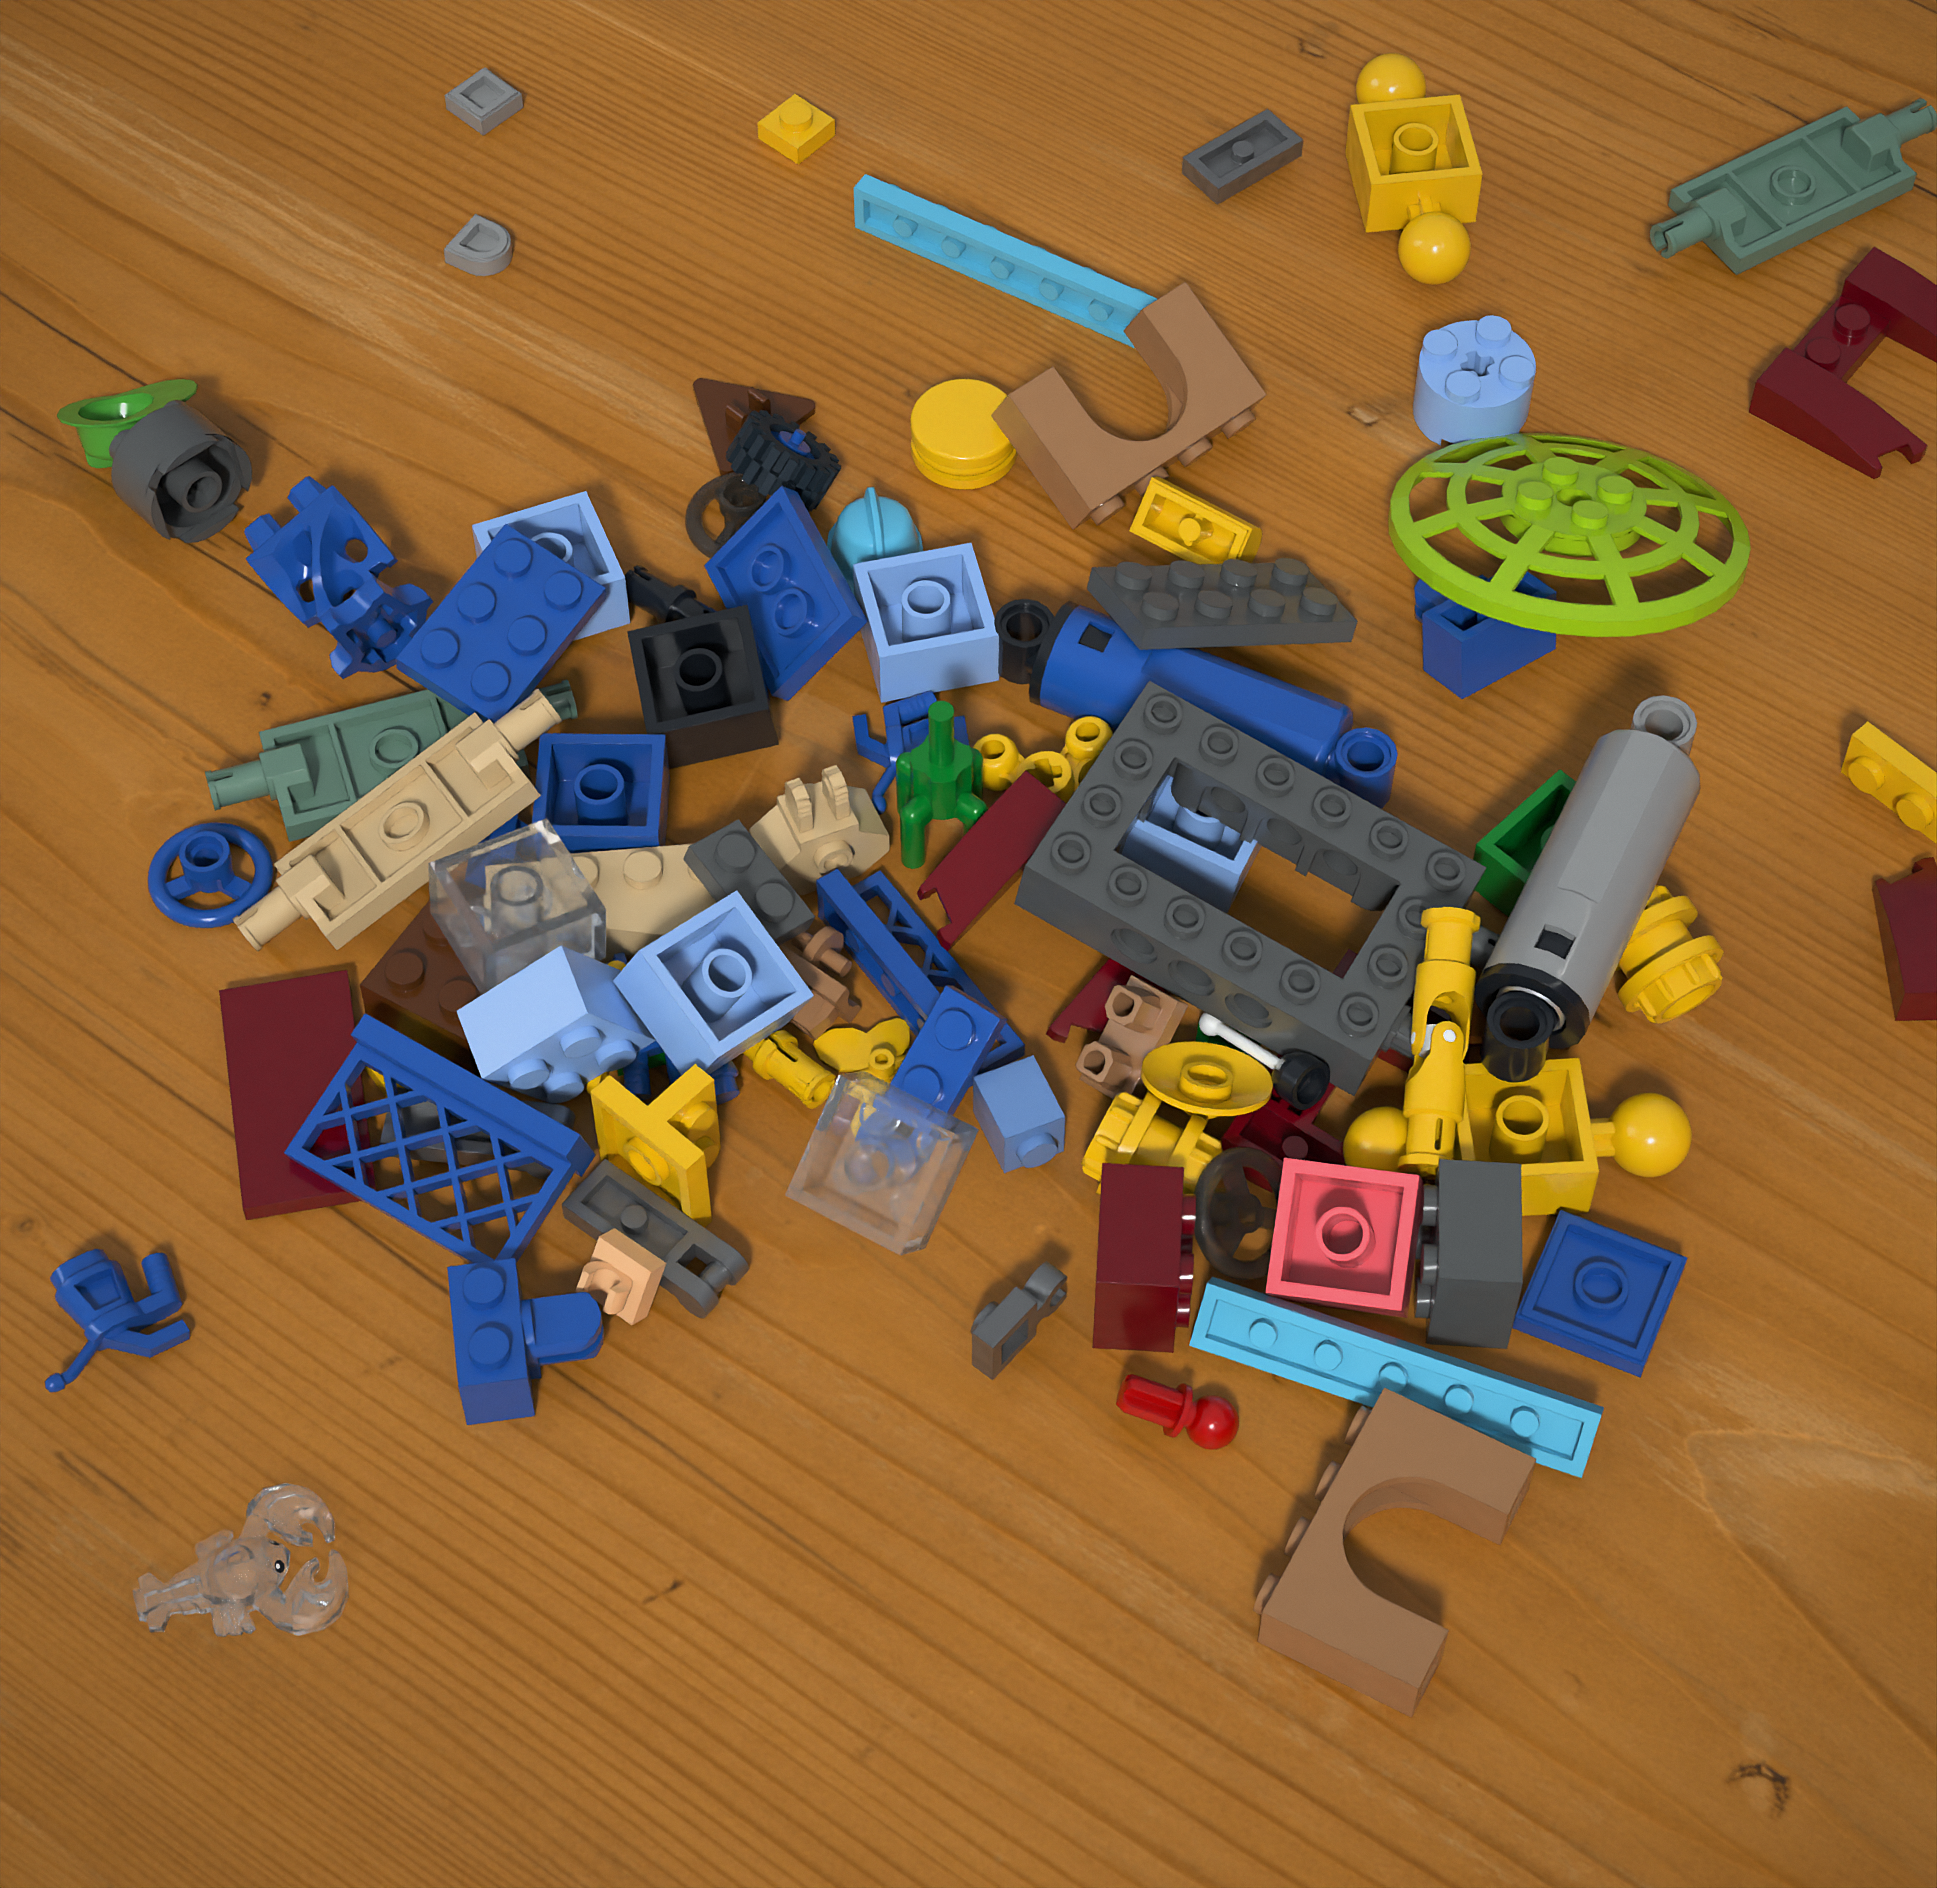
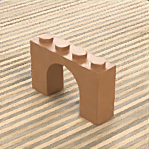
M1186 282L1143 308L1124 329V333L1157 377L1165 392L1168 403V422L1162 436L1147 441H1131L1118 438L1106 432L1086 413L1054 366L1008 394L991 415L1073 530L1090 518H1092L1097 526L1107 521L1125 507L1121 499L1134 489L1137 490L1141 497L1144 496L1152 477H1161L1166 480L1169 477L1165 470L1178 460L1184 468L1190 466L1213 448L1209 442L1210 439L1221 432L1225 434L1227 439H1230L1256 420L1251 411L1267 394Z
M1384 1388L1372 1410L1361 1406L1355 1415L1345 1439V1444L1352 1446L1342 1465L1335 1461H1331L1315 1494V1499L1321 1501V1505L1312 1520L1303 1516L1298 1520L1284 1552L1285 1555L1291 1557V1560L1281 1577L1270 1573L1258 1594L1253 1611L1262 1615L1258 1636L1259 1643L1412 1718L1442 1660L1449 1630L1380 1597L1368 1589L1351 1569L1345 1555L1343 1542L1358 1523L1372 1514L1392 1508H1413L1435 1514L1501 1545L1529 1490L1537 1459Z

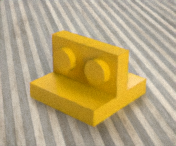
M694 1064L647 1106L612 1076H607L590 1091L600 1161L608 1160L705 1228L712 1222L707 1169L713 1164L721 1149L714 1079Z

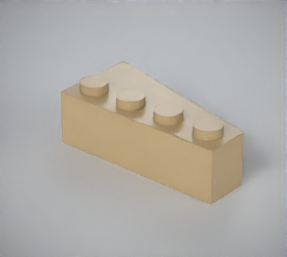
M692 844L482 861L485 920L540 947L542 957L562 945L604 964L611 962L614 954L624 952L628 963L640 949L717 902L683 860L688 847Z

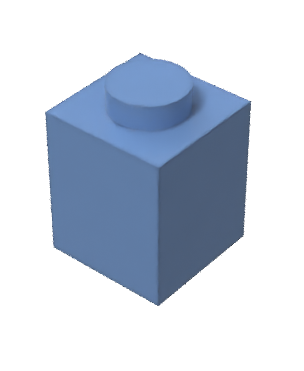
M1034 1055L973 1077V1113L1004 1173L1023 1166L1026 1168L1041 1166L1050 1161L1056 1154L1064 1151L1065 1115Z

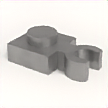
M1046 1261L1035 1270L1022 1290L1015 1287L1000 1304L993 1301L985 1306L976 1317L970 1331L972 1334V1365L991 1380H994L1036 1335V1325L1043 1318L1055 1312L1066 1299L1067 1293L1061 1290L1060 1287L1067 1281V1276Z

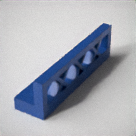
M838 868L816 880L818 917L826 926H831L843 934L844 949L900 1018L905 1020L916 1037L941 995L935 986L944 988L946 985L955 986L998 1013L950 953L940 945L935 935L881 870L853 886ZM877 895L890 910L887 924H883L866 904L868 900ZM897 921H899L903 927L896 926ZM899 943L921 947L926 954L923 968L916 965ZM933 963L939 970L932 969ZM1007 1022L996 1039L1001 1046L988 1053L976 1076L1008 1065L1025 1055V1044Z

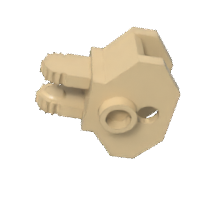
M837 765L823 769L821 773L823 776L822 781L815 784H803L800 778L785 782V794L777 797V805L749 829L751 836L799 895L817 891L816 880L837 868L847 880L862 875L890 850L889 834L867 791L863 788L847 786L842 771H840Z

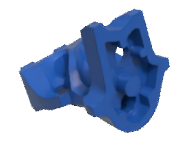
M307 476L290 490L287 498L299 511V514L282 527L268 513L259 516L245 528L244 534L254 551L246 560L280 601L303 624L309 628L322 622L330 634L338 641L336 649L329 656L332 668L341 678L344 679L358 671L375 673L386 670L396 665V657L426 622L427 609L434 601L423 589L415 585L405 584L392 588L378 579L379 573L387 567L391 568L398 561L394 553L359 511L333 485L326 489L312 477ZM357 539L362 541L368 548L367 557L362 562L352 559L347 554L345 547L350 540ZM310 579L313 583L315 600L308 603L300 595V585ZM351 589L356 590L349 599L343 602V596Z

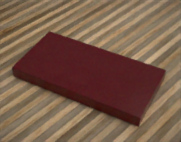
M335 971L219 990L242 1207L246 1220L362 1201L291 1160L284 1153L357 1043L351 1036L356 1023L348 971ZM362 1072L351 1087L354 1107L366 1104ZM342 1103L335 1112L343 1110ZM368 1118L358 1120L357 1126L362 1150L372 1148ZM346 1124L323 1130L309 1152L324 1161L350 1154ZM373 1161L366 1163L365 1168L369 1187L377 1191ZM354 1167L341 1170L356 1179Z

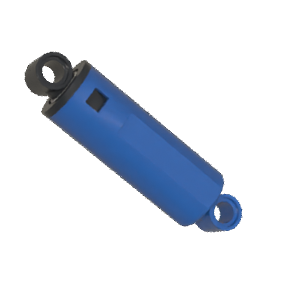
M1029 599L1013 600L1003 605L996 613L994 625L999 635L998 673L1009 682L1021 685L1030 684L1029 700L1031 703L1075 720L1085 716L1101 718L1109 724L1114 734L1147 683L1151 681L1380 809L1390 799L1398 755L1396 745L1388 735L1377 729L1365 727L1352 730L1353 711L1345 704L1196 648L1140 650L1111 616L1072 601L1062 605L1055 616L1047 606Z

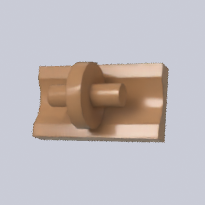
M831 926L822 928L814 936L804 931L792 938L791 944L803 952L801 956L783 944L778 946L814 995L789 1022L814 1040H817L833 1024L838 1016L850 1024L861 1010L857 1003L848 998L850 992L848 988L826 974L830 970L842 978L849 972L852 966V962L840 954L844 942L843 934Z
M1131 975L1126 986H1114L1104 1006L1109 1020L1098 1042L1094 1041L1091 1044H1086L1075 1064L1077 1070L1082 1073L1079 1080L1112 1099L1122 1092H1127L1140 1099L1143 1098L1147 1090L1141 1078L1143 1060L1153 1049L1170 1043L1188 1007V1004L1159 990L1145 980Z

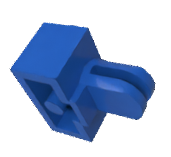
M1528 571L1514 590L1529 596L1556 601V591ZM1480 575L1478 578L1490 582L1493 576L1487 578L1484 575ZM1421 579L1417 581L1414 587L1415 619L1422 623L1423 670L1461 699L1472 695L1556 649L1555 633L1523 628L1487 617L1450 600L1432 589Z
M515 1258L447 1267L458 1388L467 1425L535 1416L531 1379L542 1378L540 1366L591 1359L599 1353L604 1341L602 1314L597 1301L589 1293L577 1292L523 1300Z

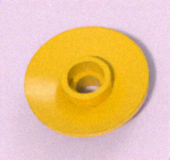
M1185 1041L1160 1046L1145 1056L1141 1068L1142 1081L1153 1095L1169 1105L1184 1110L1190 1116L1194 1113L1204 1119L1251 1113L1263 1107L1269 1101L1272 1094V1077L1261 1063L1236 1049L1213 1043Z

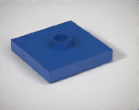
M1560 1210L1515 1315L1512 1328L1641 1378L1688 1257Z

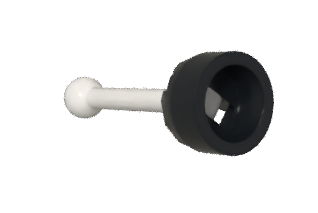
M1205 1012L1201 1015L1199 1027L1205 1035H1219L1273 1069L1271 1073L1273 1087L1276 1093L1287 1103L1299 1110H1306L1314 1106L1325 1094L1330 1082V1069L1319 1059L1298 1051L1285 1054L1280 1059Z

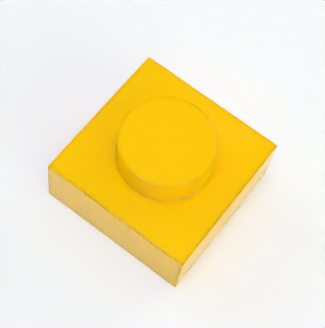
M796 94L792 95L757 123L758 139L798 165L836 135L835 119Z

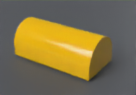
M1161 477L1151 478L1129 530L1176 556L1197 565L1223 564L1228 559H1238L1252 563L1262 539L1261 528Z

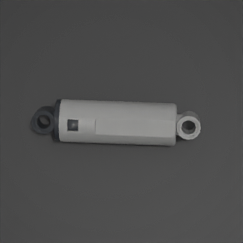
M1662 695L1653 696L1642 701L1634 711L1630 729H1617L1601 736L1597 740L1475 985V1003L1487 1018L1480 1048L1482 1064L1490 1074L1500 1080L1516 1083L1524 1082L1537 1076L1544 1067L1548 1048L1564 1049L1578 1044L1583 1038L1699 795L1700 774L1689 757L1696 732L1697 720L1695 713L1688 704L1678 698ZM1506 1034H1509L1518 1040H1513L1506 1036Z

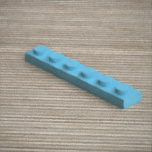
M867 174L854 187L855 228L1135 348L1124 333V329L1143 308L1156 301L1157 298L1146 294L1140 289L1131 288L1103 276L1091 268L1082 267L1054 255L1039 246L1028 244L1000 232L992 226L979 223L951 211L943 205L932 203L904 191L894 184H888Z
M1212 1277L1207 1282L1189 1346L1372 1408L1382 1390L1387 1388L1536 1458V1463L1580 1478H1582L1604 1410L1602 1406Z

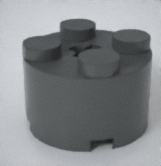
M181 400L168 402L163 408L143 417L131 429L119 432L109 447V454L113 458L112 484L116 494L155 531L169 540L171 537L180 538L185 543H196L218 533L231 522L240 508L234 502L242 487L249 491L252 481L251 462L246 452L201 412Z

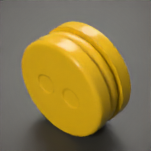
M974 379L945 381L923 393L916 401L910 419L912 436L911 454L919 471L925 477L941 486L959 490L985 487L1004 477L1014 465L1018 453L991 415L1007 397V394L992 384Z

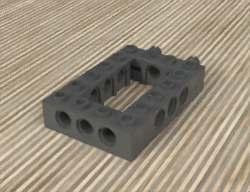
M1149 681L1025 865L1014 904L1278 1054L1284 1056L1285 1054L1298 1051L1314 1056L1329 1067L1331 1084L1355 1096L1381 1050L1387 1052L1391 1048L1414 1061V1055L1411 1052L1412 1014L1410 1011L1412 1007L1409 1006V1003L1414 997L1416 967L1424 961L1426 929L1420 924L1422 912L1429 908L1442 907L1466 910L1487 867ZM1168 775L1173 777L1171 783L1172 796L1183 808L1193 813L1199 810L1210 817L1218 819L1220 823L1240 833L1239 839L1241 841L1245 840L1250 844L1253 839L1258 841V844L1296 864L1295 871L1306 876L1310 872L1353 896L1351 902L1361 908L1370 911L1384 910L1343 979L1121 855L1127 836L1137 821L1140 820L1144 823L1150 815L1157 791ZM1480 925L1479 931L1473 933L1470 963L1483 971L1500 935Z

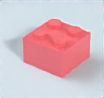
M1284 1158L1265 1293L1287 1302L1408 1318L1420 1227L1422 1186L1425 1185L1420 1175Z

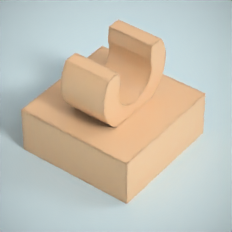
M613 1228L598 1237L591 1260L583 1267L575 1292L589 1293L598 1303L604 1306L602 1309L604 1312L616 1314L630 1325H633L648 1316L667 1263Z

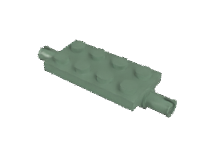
M1922 98L1887 116L1878 113L1864 119H1860L1846 106L1671 189L1668 206L1677 216L1651 227V243L1656 251L1668 247L1661 251V256L1668 259L1677 252L1703 241L1738 275L1913 190L1917 173L1903 161L1900 148L1902 144L1925 133L1928 134L1937 128V113L1931 105L1919 110L1927 105V101Z
M568 680L539 688L562 720L578 718L575 699ZM427 689L260 731L259 736L264 752L259 753V760L215 771H205L214 809L216 811L220 810L221 807L270 795L271 801H278L289 842L310 837L469 716ZM524 749L517 753L520 760L516 764L526 777L531 780L529 764Z

